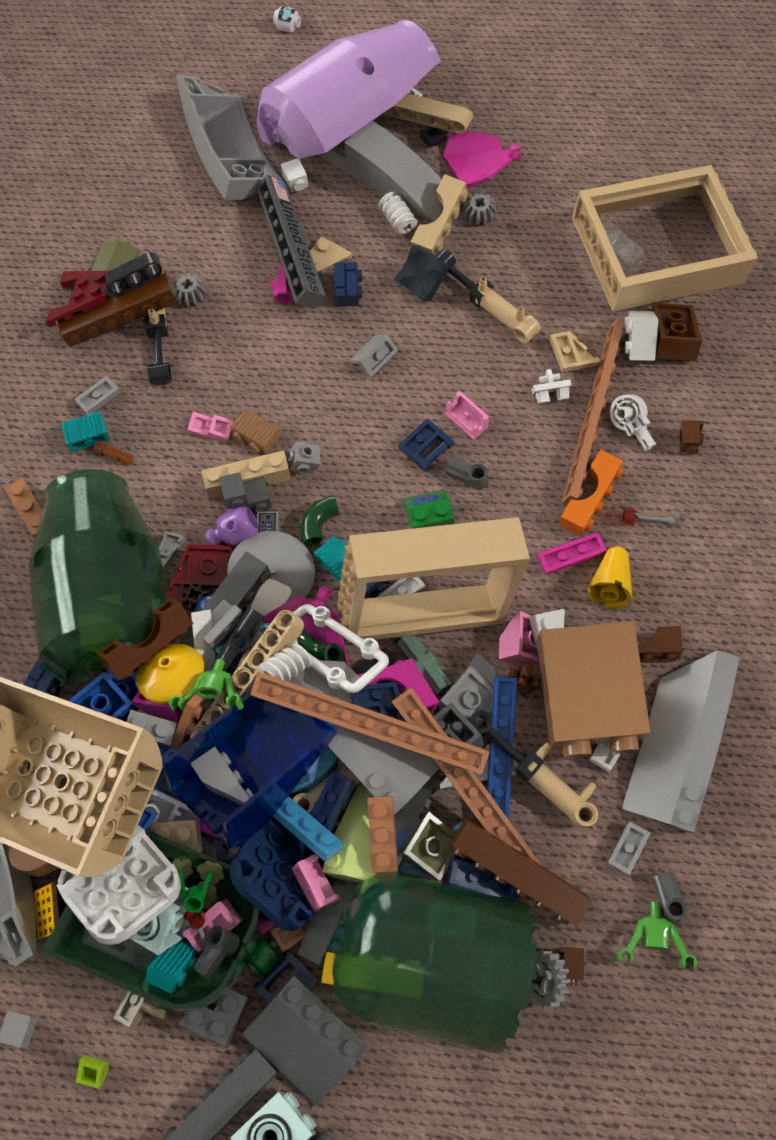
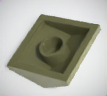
M120 240L102 242L91 271L112 270L137 258L139 249Z
M426 812L402 853L414 867L440 881L449 867L451 859L456 855L451 844V840L456 833L430 812Z

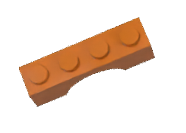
M600 449L589 471V476L596 486L595 493L583 500H570L560 517V526L581 537L585 531L589 532L595 522L592 518L595 513L598 515L601 513L605 504L602 501L605 497H610L614 486H612L615 480L619 481L624 472L621 469L623 460Z

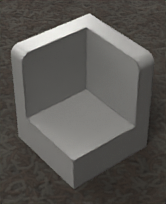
M7 1011L0 1031V1042L28 1049L38 1018Z

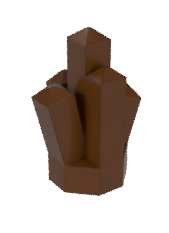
M526 662L521 672L517 668H510L509 678H518V695L525 696L539 687L541 679L531 674L534 664Z

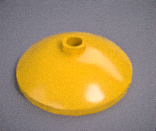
M170 644L167 648L154 653L149 662L139 665L136 672V684L142 696L147 700L157 704H169L171 697L180 695L184 698L189 693L198 676L205 672V663L200 653L193 647L184 644Z

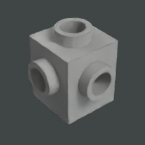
M296 442L287 451L286 460L289 462V470L297 471L301 474L314 473L321 465L320 446L308 444L307 442Z

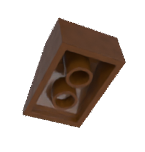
M653 302L652 311L658 318L655 357L663 360L696 361L702 344V337L693 306Z

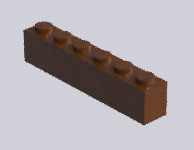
M165 272L159 277L121 296L110 295L107 302L84 313L82 310L77 311L71 319L66 321L64 318L58 320L60 336L72 347L149 314V309H154L156 312L178 302L174 283Z
M467 817L451 840V844L454 847L453 852L463 859H466L467 856L475 861L474 865L484 872L490 870L496 874L494 878L504 885L512 884L516 887L515 892L527 899L530 896L537 900L535 904L546 912L551 909L557 913L555 917L566 925L571 922L577 926L592 903L587 894Z

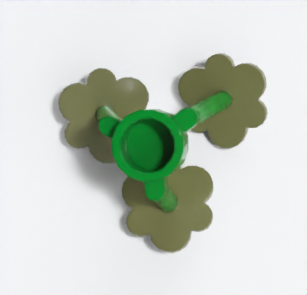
M174 859L172 861L181 880L179 899L184 900V908L193 913H200L202 908L209 909L213 902L218 900V895L215 894L217 887L214 884L224 879L223 867L210 861L199 864L197 871L201 874V879L205 881H201L198 886H192L186 890L184 881L187 880L188 875L193 873L191 861L189 859Z

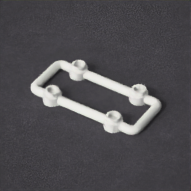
M305 604L293 612L299 618L306 613L313 616L316 626H328L359 647L363 658L368 660L377 659L379 661L352 684L347 680L345 672L341 668H329L309 654L312 663L311 667L327 677L328 685L331 688H342L349 693L359 692L387 667L389 663L388 656L380 651L376 640L373 638L362 639L332 619L330 611L326 607L319 606L316 608L313 605ZM292 620L288 622L287 627L291 624Z

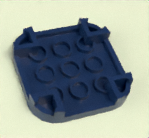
M267 814L254 825L233 857L230 864L232 883L247 900L284 930L295 931L301 929L316 917L292 870V867L297 862L316 853L271 814ZM319 857L318 862L323 870L325 861ZM325 874L329 884L336 881V878Z

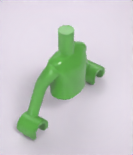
M222 659L216 660L212 671L204 672L198 676L193 688L184 698L180 695H175L169 700V705L173 711L178 706L181 711H184L187 702L196 693L201 698L215 699L220 697L226 685L228 693L226 703L229 709L232 710L233 706L236 705L241 710L244 708V705L239 695L235 693L231 675L226 671H222L225 665V661Z
M650 902L651 916L644 917L637 922L634 934L626 949L617 952V962L620 963L622 961V953L627 954L628 963L633 961V951L642 935L643 948L669 949L668 937L670 933L681 955L679 966L685 968V960L687 958L691 962V969H694L698 963L696 957L688 954L675 926L668 919L660 917V902Z

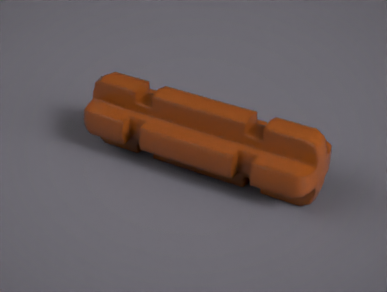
M97 441L94 445L95 452L101 455L104 454V456L117 462L121 461L126 466L130 465L133 460L130 453L122 452L123 450L109 444L106 445L102 441Z

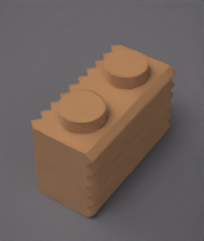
M247 408L243 410L230 426L232 437L239 443L244 441L249 444L250 449L255 453L262 452L266 455L280 438L277 427Z

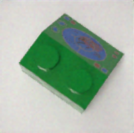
M444 489L403 498L410 529L454 524L453 510Z

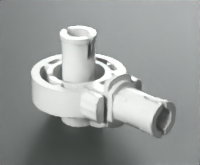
M634 394L622 395L616 398L610 408V418L617 428L625 430L629 437L636 435L644 451L651 449V446L654 447L656 442L647 430V425L650 424V421L647 418V406L643 399Z

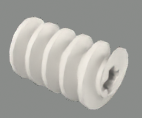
M395 191L387 193L382 197L379 202V208L396 234L402 235L412 231L417 225V220L410 212L403 198L398 196Z
M292 643L273 657L268 658L266 662H262L258 667V672L289 682L291 677H296L298 673H302L305 668H309L312 665L311 658L302 646Z

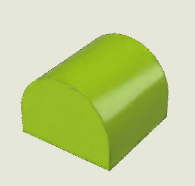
M83 1055L79 1061L76 1083L100 1089L105 1081L109 1062Z

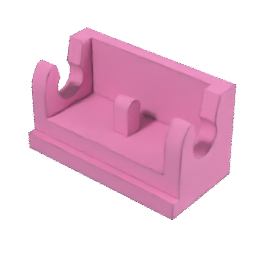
M458 391L455 394L454 402H447L444 414L474 440L488 428L489 416L461 391Z
M317 854L297 862L292 867L313 912L339 899L338 894L334 893L325 874L322 872Z
M228 899L217 902L200 917L206 938L210 929L216 925L231 931L242 921V918ZM191 925L182 934L197 952H200L202 949L204 951L205 947L198 930Z

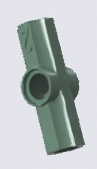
M415 635L403 636L397 642V646L406 658L413 659L436 697L446 693L452 686V683L440 669L435 656L429 650L426 651Z

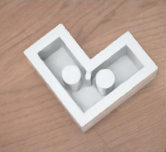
M628 311V317L624 318V329L629 334V341L625 342V354H628L630 360L655 361L658 318L653 311Z

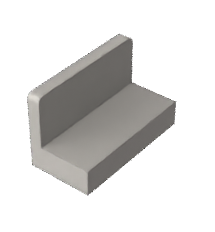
M374 335L349 361L351 364H359L368 377H372L398 349L388 335Z
M222 600L211 612L212 629L204 636L203 642L214 651L236 627L243 615L242 611L236 605L232 606L226 600Z

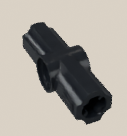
M247 607L233 632L228 636L227 642L215 659L212 667H214L217 659H222L225 661L222 671L231 674L244 651L248 649L250 641L265 616ZM237 635H241L244 638V644L240 648H236L233 645V638Z

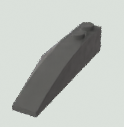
M440 768L394 815L398 865L404 856L402 853L422 820L418 818L419 815L422 816L432 802L429 799L430 794L433 795L441 784L442 779L439 777L441 774L444 775Z

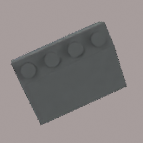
M294 975L242 1033L254 1047L315 1105L340 1081L369 1047Z

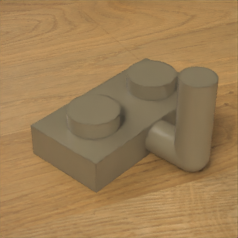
M140 972L137 973L113 1017L133 1030H136L145 1012L165 1022L170 1021L172 1017L170 1012L151 1003L158 988L146 983V975Z

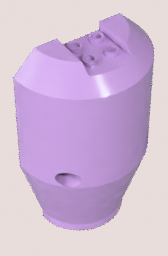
M405 19L393 25L334 40L262 89L257 115V128L261 140L269 145L280 142L288 147L291 155L300 159L326 153L397 104L435 65L440 63L441 60L436 48L418 25Z

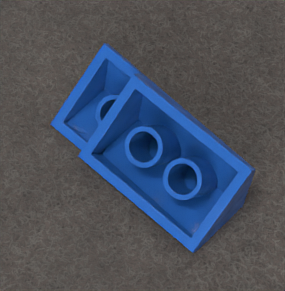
M133 670L129 677L118 680L112 677L110 673L106 674L103 672L73 696L69 702L120 719L136 707L132 703L139 690L136 684V673Z

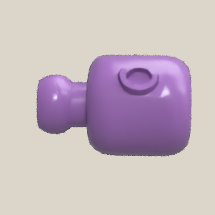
M245 506L235 509L228 508L227 513L217 518V528L206 531L205 539L208 545H222L225 542L227 545L237 546L243 540L253 537L258 533L257 519L253 512Z

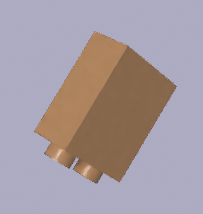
M634 621L540 630L537 638V647L551 749L562 748L563 758L592 755L591 745L609 743L611 754L639 751L638 741L646 738L651 732Z

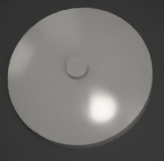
M264 531L244 539L234 549L228 563V574L247 551L268 565L270 570L269 579L276 580L291 588V594L286 602L296 596L303 598L309 596L315 579V565L308 549L295 537L278 531ZM253 601L251 603H247L245 607L251 608Z

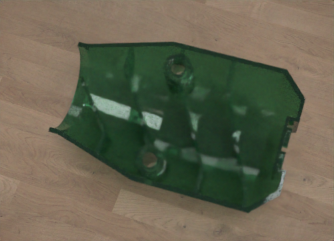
M91 469L70 472L56 478L46 487L43 493L44 504L29 562V578L39 666L41 670L64 684L88 680L87 671L103 669L105 666L96 654L114 640L124 645H135L144 641L153 628L154 619L152 612L168 601L160 548L130 495L127 482L119 475L104 470Z

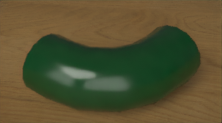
M335 495L316 501L305 512L301 522V540L305 546L321 543L323 541V523L327 519L339 516Z
M303 628L297 641L309 654L321 661L343 660L344 653L340 645L321 642Z

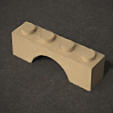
M445 174L436 190L438 201L443 205L442 214L436 221L430 224L419 225L411 240V245H420L434 256L437 252L441 251L445 235H449L452 227L451 223L453 219L458 217L459 207L462 202L466 201L468 196L466 182Z
M284 450L201 470L209 499L223 496L219 477L238 472L241 473L243 482L264 477L265 482L270 485L291 480Z

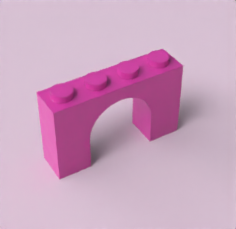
M412 658L405 661L399 660L393 665L386 667L367 684L396 682L399 694H402L411 687L431 714H433L439 704L437 697ZM361 673L358 676L361 678L365 673Z

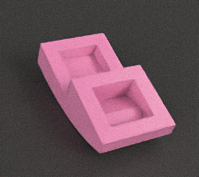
M193 412L187 433L219 440H228L231 432L230 426L234 421L214 415L212 418Z

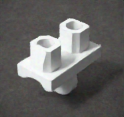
M547 369L546 376L539 377L540 383H547L534 385L531 388L532 395H535L538 405L549 403V392L554 391L556 392L557 401H564L569 399L571 379L554 382V380H560V374H552L551 369Z

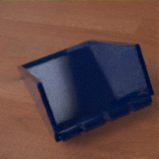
M250 691L241 698L244 705L243 709L239 710L236 705L233 706L232 710L228 708L162 761L168 787L173 790L172 793L183 804H186L188 809L199 819H202V822L214 834H218V838L226 846L233 848L238 844L241 847L271 820L335 737L337 729L329 722L252 696ZM213 747H216L219 753L224 751L232 762L228 765L232 772L234 770L238 771L244 780L241 786L244 790L249 788L253 796L242 805H239L210 791L202 782L191 763Z

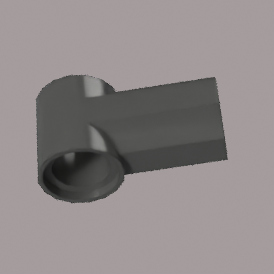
M454 456L450 459L446 475L469 483L472 488L482 490L488 485V472L483 464H471ZM476 475H481V476H483L482 478H479V479L474 478Z
M665 872L653 877L652 880L663 908L664 918L668 919L672 924L680 923L687 915L688 907L681 896L674 873ZM669 906H678L681 910V915H672L669 911Z
M219 925L212 927L207 934V946L193 966V969L205 978L211 979L225 956L232 955L237 950L240 942L238 935Z

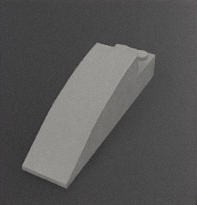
M374 121L369 122L326 153L318 154L319 157L383 195L395 191L398 196L403 198L410 211L430 223L436 221L442 214L443 205L438 201L436 193L442 179L415 152Z

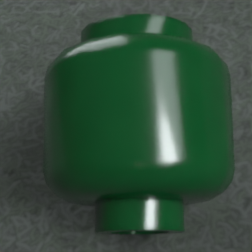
M257 938L244 952L246 959L244 963L255 975H267L280 961V955L277 952L280 947L271 938L267 941L263 938Z

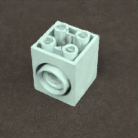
M178 895V898L171 906L132 935L130 939L159 955L184 938L182 933L189 928L193 912H189L184 908V900L179 899Z
M278 1092L231 1137V1140H268L270 1130H274L277 1133V1140H311L317 1134L314 1130L317 1125L307 1113L302 1115L297 1109L300 1103L291 1093Z

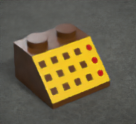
M56 882L34 891L37 941L43 943L73 938L71 910L61 896L57 887L58 883Z

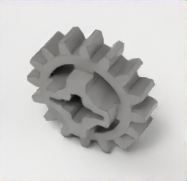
M552 951L536 952L535 957L529 959L531 966H526V970L529 972V975L524 976L525 980L528 981L526 990H531L530 999H536V1006H542V1008L559 1007L560 1002L566 1001L563 994L569 993L566 984L571 983L570 979L566 978L569 969L563 968L565 960H559L558 953H552Z

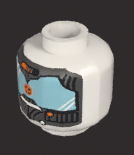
M281 6L274 12L273 23L276 24L278 30L293 33L296 28L300 27L301 17L298 15L297 9Z

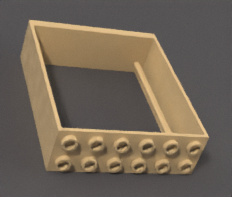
M712 165L579 191L572 220L612 312L745 283L758 259L757 252L753 249L749 236L745 233L741 220L737 217L733 204L730 203L726 190L722 187L718 174L714 171ZM699 194L729 256L625 277L598 215Z
M519 517L350 535L348 545L344 546V569H341L342 580L339 581V602H336L337 613L342 615V622L340 624L362 639L373 638L374 640L504 624L530 560ZM491 569L486 585L364 599L367 583Z

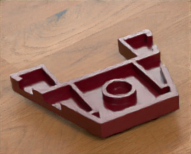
M64 271L60 280L63 289L75 287L67 306L49 310L46 319L48 326H55V321L62 318L65 321L71 319L77 311L82 310L84 313L106 303L109 291L105 275L109 271Z
M187 544L177 567V572L170 583L168 593L164 597L162 604L171 598L179 601L183 606L182 599L184 598V593L182 590H184V587H190V584L193 587H198L199 584H202L203 588H218L228 575V563L233 553L232 547Z

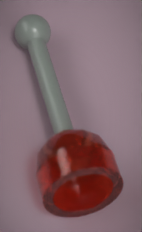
M625 507L623 509V525H634L638 520L667 522L669 525L675 523V518L672 516L668 518L641 516L633 508Z
M203 910L200 913L186 911L183 917L187 926L198 930L206 948V936L202 929L205 923Z

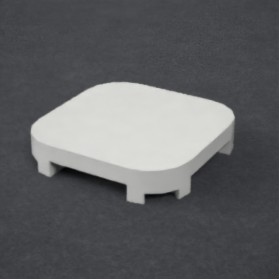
M137 826L123 861L108 872L94 877H82L62 869L57 887L65 903L91 936L99 943L112 945L127 940L171 906L180 893L181 880L174 864H171L150 840L145 830Z

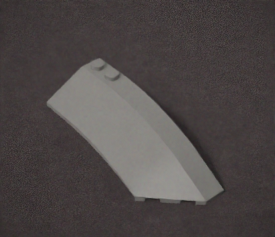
M321 661L329 668H341L345 672L347 680L352 684L360 678L344 661ZM311 666L305 668L302 673H298L296 677H291L289 681L352 703L349 692L342 688H331L328 685L327 677ZM294 710L373 797L393 796L394 815L440 768L432 757Z

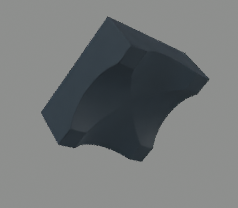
M412 245L404 266L394 280L411 290L422 301H432L450 266L422 246Z

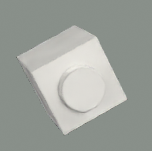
M299 158L281 164L283 178L291 193L308 187L307 174Z

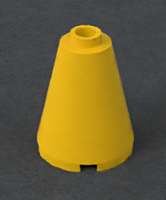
M615 546L607 550L588 586L587 594L593 603L598 605V602L606 604L605 608L619 609L626 607L628 602L632 600L629 554L624 548Z

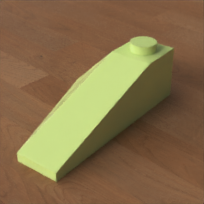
M362 785L357 786L334 834L344 843L343 849L324 862L322 872L339 880L378 884L380 873H372L367 800L368 797L373 796Z

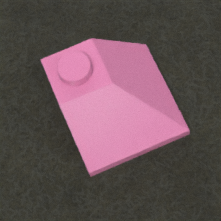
M519 611L512 618L499 638L500 660L513 665H525L526 662L534 664V666H540L538 650L529 620L531 615Z

